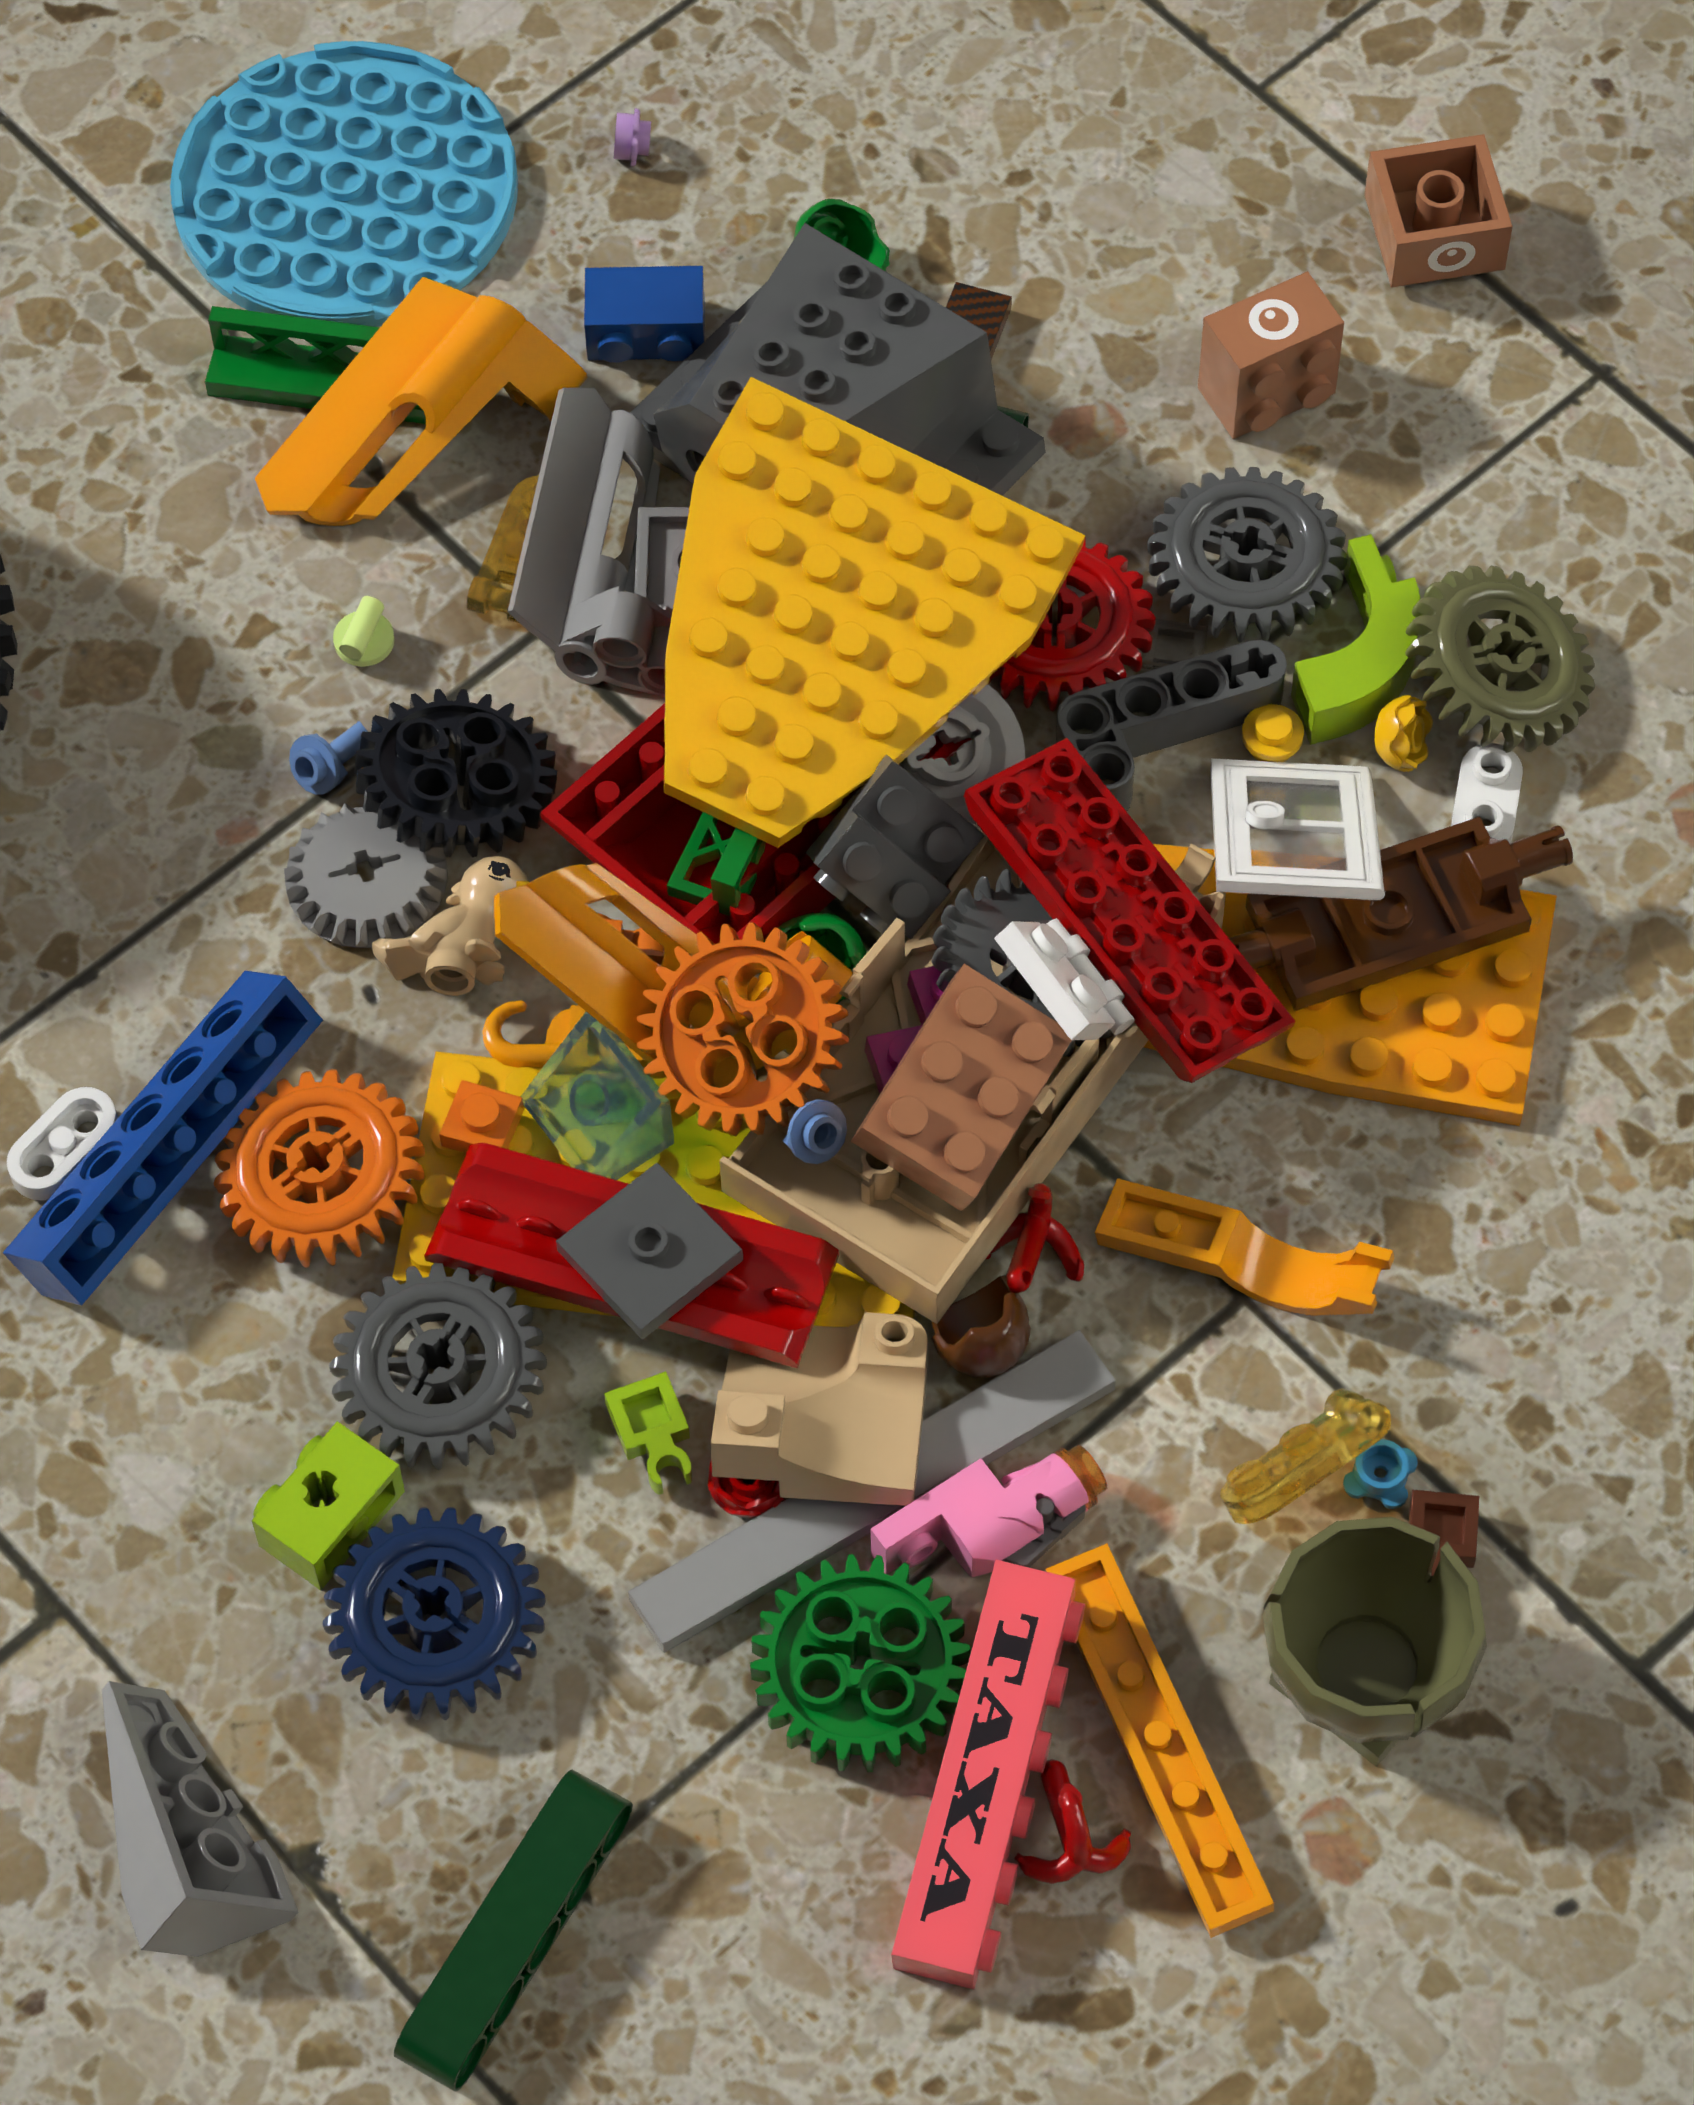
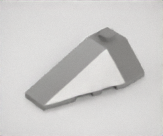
M109 1681L102 1689L121 1891L141 1950L199 1957L291 1921L298 1913L277 1855L266 1839L254 1842L236 1816L243 1808V1805L232 1789L221 1792L202 1766L207 1752L165 1690Z

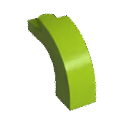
M1372 534L1348 540V560L1344 570V575L1363 619L1365 630L1354 642L1343 649L1295 662L1291 697L1303 723L1310 745L1348 735L1376 720L1381 709L1393 699L1398 698L1402 693L1414 666L1415 656L1407 657L1405 653L1407 648L1419 636H1408L1406 628L1416 618L1412 614V609L1421 599L1415 577L1397 581L1390 557L1388 555L1380 556Z

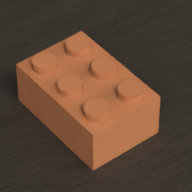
M964 963L947 985L850 1142L962 1212L976 1198L1072 1040L1058 1022Z

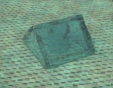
M588 1012L584 1013L520 1096L523 1098L525 1108L572 1168L618 1180L674 1144L670 1101L665 1095L660 1093L659 1087L650 1075L644 1073L643 1066L620 1037L598 1022Z

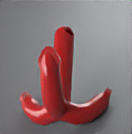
M1043 1183L1035 1184L1028 1190V1195L1030 1196L1028 1211L1019 1213L986 1258L990 1259L992 1253L1012 1240L1019 1238L1006 1273L1008 1287L1014 1293H1022L1029 1288L1045 1240L1056 1251L1066 1270V1276L1070 1280L1080 1282L1084 1276V1261L1074 1239L1060 1222L1051 1217L1053 1197L1051 1189Z
M1055 1759L1046 1761L1044 1771L1041 1773V1780L1064 1853L1054 1860L1035 1856H1023L1017 1853L1014 1859L1019 1863L1021 1870L1026 1876L1037 1881L1054 1884L1069 1881L1082 1871L1101 1874L1116 1869L1130 1852L1131 1831L1123 1828L1120 1835L1115 1837L1105 1848L1093 1847L1082 1806L1083 1798L1081 1793L1071 1784L1067 1769L1062 1762Z

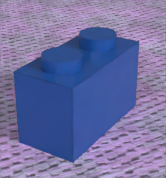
M703 266L585 268L584 328L588 361L605 360L619 363L626 360L642 359L682 361L688 358L705 341Z

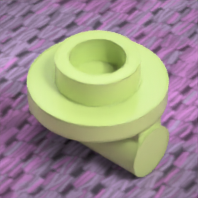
M371 596L362 597L356 612L342 618L334 629L333 642L336 653L348 664L360 667L375 665L383 661L393 649L395 641L393 627L388 619L381 615L384 610V604L377 598Z

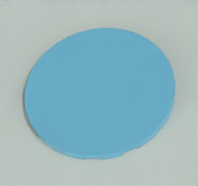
M367 41L321 43L314 45V51L296 54L284 59L278 54L257 63L238 74L239 81L222 92L218 97L215 95L211 96L205 102L185 130L176 151L170 184L171 204L183 247L197 270L215 289L248 311L373 327L382 326L422 277L458 290L468 285L487 266L500 248L510 228L517 203L518 175L515 150L504 126L503 117L493 102L479 87L473 88L465 80L454 74L453 67L421 52L385 43Z

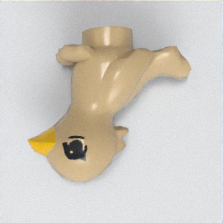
M490 856L473 863L465 871L462 880L451 888L453 894L446 898V903L454 907L445 909L433 916L410 937L399 939L379 938L372 943L374 956L390 972L395 980H403L419 973L429 988L444 995L458 996L470 992L474 988L475 979L487 986L494 982H503L505 967L499 962H495L501 959V955L494 944V896L501 891L529 883L526 874L517 863L504 856Z

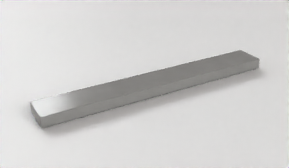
M1080 1330L923 1420L914 1501L980 1458H982L986 1465L1115 1390L1116 1380ZM788 1498L776 1508L773 1507L629 1590V1601L663 1653L794 1578L797 1572L806 1571L871 1533L872 1527L905 1506Z

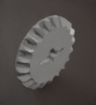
M987 684L975 696L970 694L948 714L947 721L899 765L969 822L976 824L968 811L964 799L965 790L1024 760L1025 746L1023 734L1007 702ZM935 736H938L943 744L951 742L956 744L968 738L972 739L958 748L957 752L951 757L952 765L948 766L944 758H937L935 760L929 758L918 761L924 758L936 744Z
M344 803L340 812L330 816L321 812L318 823L310 829L302 828L300 840L295 847L289 848V860L287 868H284L286 893L289 903L296 916L310 931L332 943L355 948H369L379 938H405L431 918L445 894L448 869L446 857L440 843L434 842L425 853L420 851V837L413 835L408 840L400 843L396 841L397 824L379 829L377 827L378 811L365 812L363 807L351 808ZM368 861L371 868H377L374 870V879L363 882L361 876L355 874L357 873V863Z

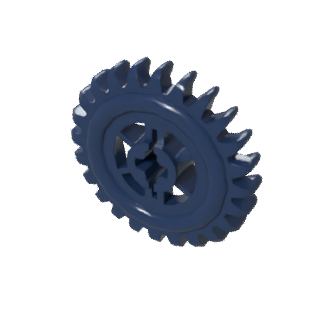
M449 1507L444 1511L440 1521H433L428 1508H420L416 1524L412 1525L401 1514H395L392 1516L393 1532L389 1534L376 1526L369 1528L368 1534L372 1543L370 1548L360 1544H352L347 1548L348 1555L355 1563V1566L339 1565L332 1571L335 1581L345 1587L331 1589L324 1595V1601L329 1608L339 1609L326 1616L322 1623L327 1634L341 1633L331 1641L328 1648L329 1654L335 1660L345 1655H350L341 1669L343 1679L346 1682H351L356 1676L365 1673L360 1685V1692L363 1699L367 1701L373 1697L375 1692L384 1687V1706L389 1714L396 1710V1706L404 1696L409 1697L411 1713L417 1721L421 1719L428 1700L435 1701L441 1718L447 1720L450 1716L452 1697L456 1696L461 1699L470 1713H475L477 1710L475 1689L479 1687L491 1694L494 1699L500 1700L502 1693L496 1675L500 1672L510 1676L517 1682L522 1679L521 1667L513 1654L525 1655L530 1659L537 1656L536 1645L524 1633L534 1632L541 1634L545 1630L543 1618L529 1610L531 1608L544 1607L546 1603L545 1594L539 1589L526 1587L538 1581V1568L529 1564L517 1565L526 1557L525 1546L514 1543L502 1547L507 1539L506 1528L503 1526H495L486 1533H482L483 1517L481 1514H473L463 1525L458 1524L457 1512L453 1507ZM428 1567H437L435 1576L429 1575L416 1580L409 1575L412 1572ZM446 1568H451L466 1575L476 1586L460 1592V1589L453 1581L446 1578ZM391 1595L402 1603L403 1614L385 1621L386 1601ZM483 1599L482 1619L477 1625L466 1617V1611ZM446 1611L448 1618H440L439 1616ZM428 1613L431 1615V1617H429L425 1622L423 1614L426 1615ZM409 1634L410 1640L421 1650V1653L401 1645L393 1635Z

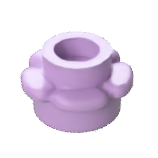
M637 108L634 109V114L617 112L614 159L631 160L630 166L636 165L637 155H649L651 121L640 120V110Z

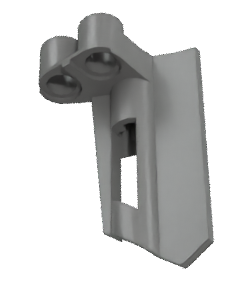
M562 388L558 390L508 613L529 632L555 651L554 658L557 666L572 680L589 685L605 681L620 687L665 697V654L673 609L667 605L661 608L649 599L634 593L638 507L656 506L660 467L653 461V444L648 431L638 418L622 409L611 411L596 388ZM622 459H624L633 469L637 478V484L623 551L614 559L601 555L620 467Z

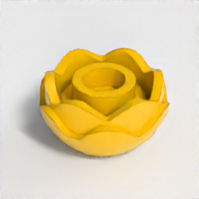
M1403 695L1385 705L1378 715L1375 727V748L1378 755L1387 765L1402 772H1410L1413 769H1417L1418 764L1427 759L1429 750L1425 737L1433 726L1432 716L1425 709L1427 701H1422L1411 695Z

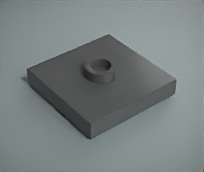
M655 1163L556 1240L558 1252L642 1340L744 1260L742 1249L658 1163Z

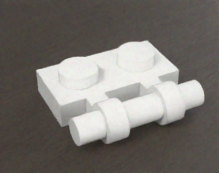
M1053 919L1046 924L1012 921L994 938L1071 1040H1098L1109 1029L1114 1035H1118L1129 1028L1135 1021L1134 1017L1122 1003L1125 996L1112 979L1105 981L1087 957L1090 953L1088 946L1078 934L1071 936L1059 919Z

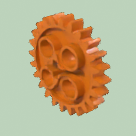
M750 922L745 929L742 940L739 939L736 931L728 924L722 925L720 943L717 944L704 933L699 932L696 934L699 952L692 956L686 950L677 946L674 952L681 966L676 971L662 966L656 968V972L666 983L663 991L647 989L643 992V995L648 1000L657 1005L655 1013L637 1016V1022L653 1030V1036L638 1042L637 1048L646 1054L657 1055V1058L643 1069L644 1073L652 1079L667 1077L658 1088L657 1095L667 1102L680 1096L675 1112L688 1119L699 1110L698 1125L705 1130L711 1131L721 1117L723 1131L730 1136H737L742 1121L745 1119L752 1132L757 1135H763L765 1116L768 1115L785 1128L789 1126V1116L786 1107L791 1104L798 1108L803 1107L806 1102H809L805 1093L810 1087L819 1092L828 1093L830 1090L829 1086L819 1076L822 1069L841 1070L843 1066L841 1062L829 1054L830 1046L846 1044L849 1042V1037L832 1028V1023L846 1018L849 1014L848 1010L842 1005L828 1003L842 988L834 979L819 981L829 967L827 963L820 957L813 958L805 963L810 947L798 939L786 949L787 934L779 928L775 927L765 942L762 929L755 923ZM770 972L772 986L768 994L760 1000L749 1001L747 987L751 979L759 973ZM721 978H727L729 992L735 1009L752 1022L745 1030L749 1042L752 1044L760 1060H762L767 1071V1078L762 1082L757 1079L756 1066L749 1048L733 1037L740 1031V1026L731 1007L723 999L718 987V982ZM712 1000L714 1010L710 1021L701 1028L691 1029L689 1015L692 1008L700 1001ZM795 1030L798 1040L793 1053L784 1059H774L771 1049L775 1038L783 1031ZM736 1058L739 1068L734 1081L727 1086L716 1087L713 1075L717 1065L724 1059Z

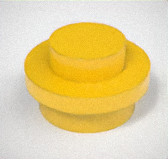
M1268 704L1256 708L1244 720L1242 727L1243 743L1246 749L1258 761L1285 762L1297 753L1303 743V723L1294 711L1285 706Z

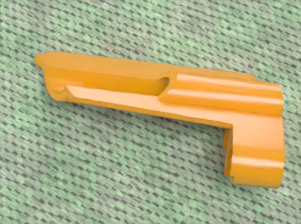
M422 277L256 475L255 481L265 508L270 515H299L305 521L324 526H345L360 522L362 519L374 520L502 388L506 390L512 401L520 406L526 402L547 416L551 422L558 390L562 388H580L588 376L572 357L532 323L526 321L522 313L513 306L491 296L479 295L475 297L448 285ZM419 405L426 417L425 429L384 479L375 487H349L414 407Z
M598 863L587 866L578 864L564 867L540 876L526 885L496 894L494 896L495 936L645 1061L650 1063L655 1060L657 1055L646 1054L637 1048L638 1042L653 1036V1030L637 1022V1016L655 1013L657 1005L648 1000L643 995V992L647 989L663 991L666 983L656 972V968L660 965L595 912L588 904L605 899L611 902L664 947V958L661 966L672 971H676L681 966L674 952L677 946L686 950L692 956L699 952L696 934ZM803 931L795 934L787 941L786 949L798 939L810 947L805 963L816 957H820L827 963L829 967L819 981L834 979L843 988L853 975L852 970L812 936L807 935ZM763 972L758 978L754 976L747 987L749 1001L760 1000L768 994L772 986L770 972ZM721 978L718 982V987L723 999L731 1007L740 1026V1031L733 1037L749 1048L757 1071L764 1064L755 1053L745 1030L752 1022L735 1009L729 992L727 978ZM838 993L828 1003L836 1004L842 995ZM712 1000L700 1001L692 1008L689 1015L691 1029L701 1028L710 1021L714 1010ZM795 1030L783 1031L775 1038L771 1049L773 1058L783 1050L788 1055L793 1053L798 1040ZM736 1058L724 1059L717 1065L713 1075L716 1087H724L734 1081L739 1068Z

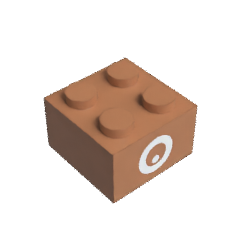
M1484 134L1370 152L1364 196L1391 288L1505 270L1513 226Z
M1308 271L1212 313L1203 319L1198 390L1232 439H1236L1251 431H1264L1274 425L1280 418L1304 407H1317L1336 393L1344 321Z

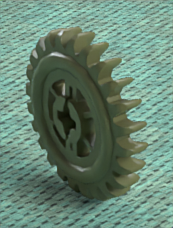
M1493 565L1485 573L1478 566H1468L1463 573L1450 571L1443 577L1441 582H1434L1426 589L1424 598L1420 599L1412 609V614L1416 618L1406 628L1408 636L1420 635L1421 637L1412 642L1407 648L1405 655L1407 657L1418 655L1426 657L1414 669L1411 678L1419 679L1423 676L1434 678L1435 682L1426 690L1422 699L1423 701H1428L1433 697L1445 695L1448 700L1439 714V720L1442 721L1458 711L1464 714L1463 723L1458 732L1459 736L1466 735L1479 723L1483 726L1481 747L1491 744L1502 732L1505 738L1503 750L1506 753L1511 752L1521 742L1523 736L1525 738V751L1532 752L1542 742L1547 746L1553 745L1562 737V734L1570 733L1578 725L1579 717L1589 709L1588 695L1595 689L1594 679L1588 674L1595 667V663L1589 654L1581 652L1589 645V641L1586 635L1574 633L1572 628L1578 623V620L1574 614L1563 615L1560 612L1563 601L1558 596L1547 599L1544 597L1545 586L1538 581L1529 587L1525 584V576L1522 573L1514 571L1506 578L1504 571L1500 567ZM1481 619H1501L1503 621L1501 624L1489 629ZM1467 635L1471 643V646L1467 647L1466 642ZM1535 663H1541L1540 678L1530 669ZM1511 687H1513V688H1517V689L1524 690V691H1508V690H1509Z

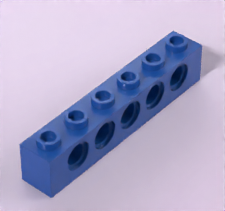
M244 971L3 1251V1254L42 1296L82 1306L227 1135L230 1128H233L239 1121L238 1116L245 1108H250L256 1100L255 1097L266 1089L321 1024L323 1019L286 976Z

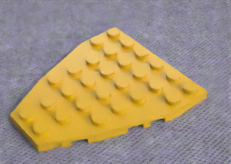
M750 377L694 477L665 654L664 793L779 848L801 833L808 821L814 818H823L841 806L844 797L861 787L874 774L880 761L886 754L900 764L947 721L948 714L970 694L975 696L989 683V678L1012 656L1016 659L1030 646L1083 547L1085 535Z

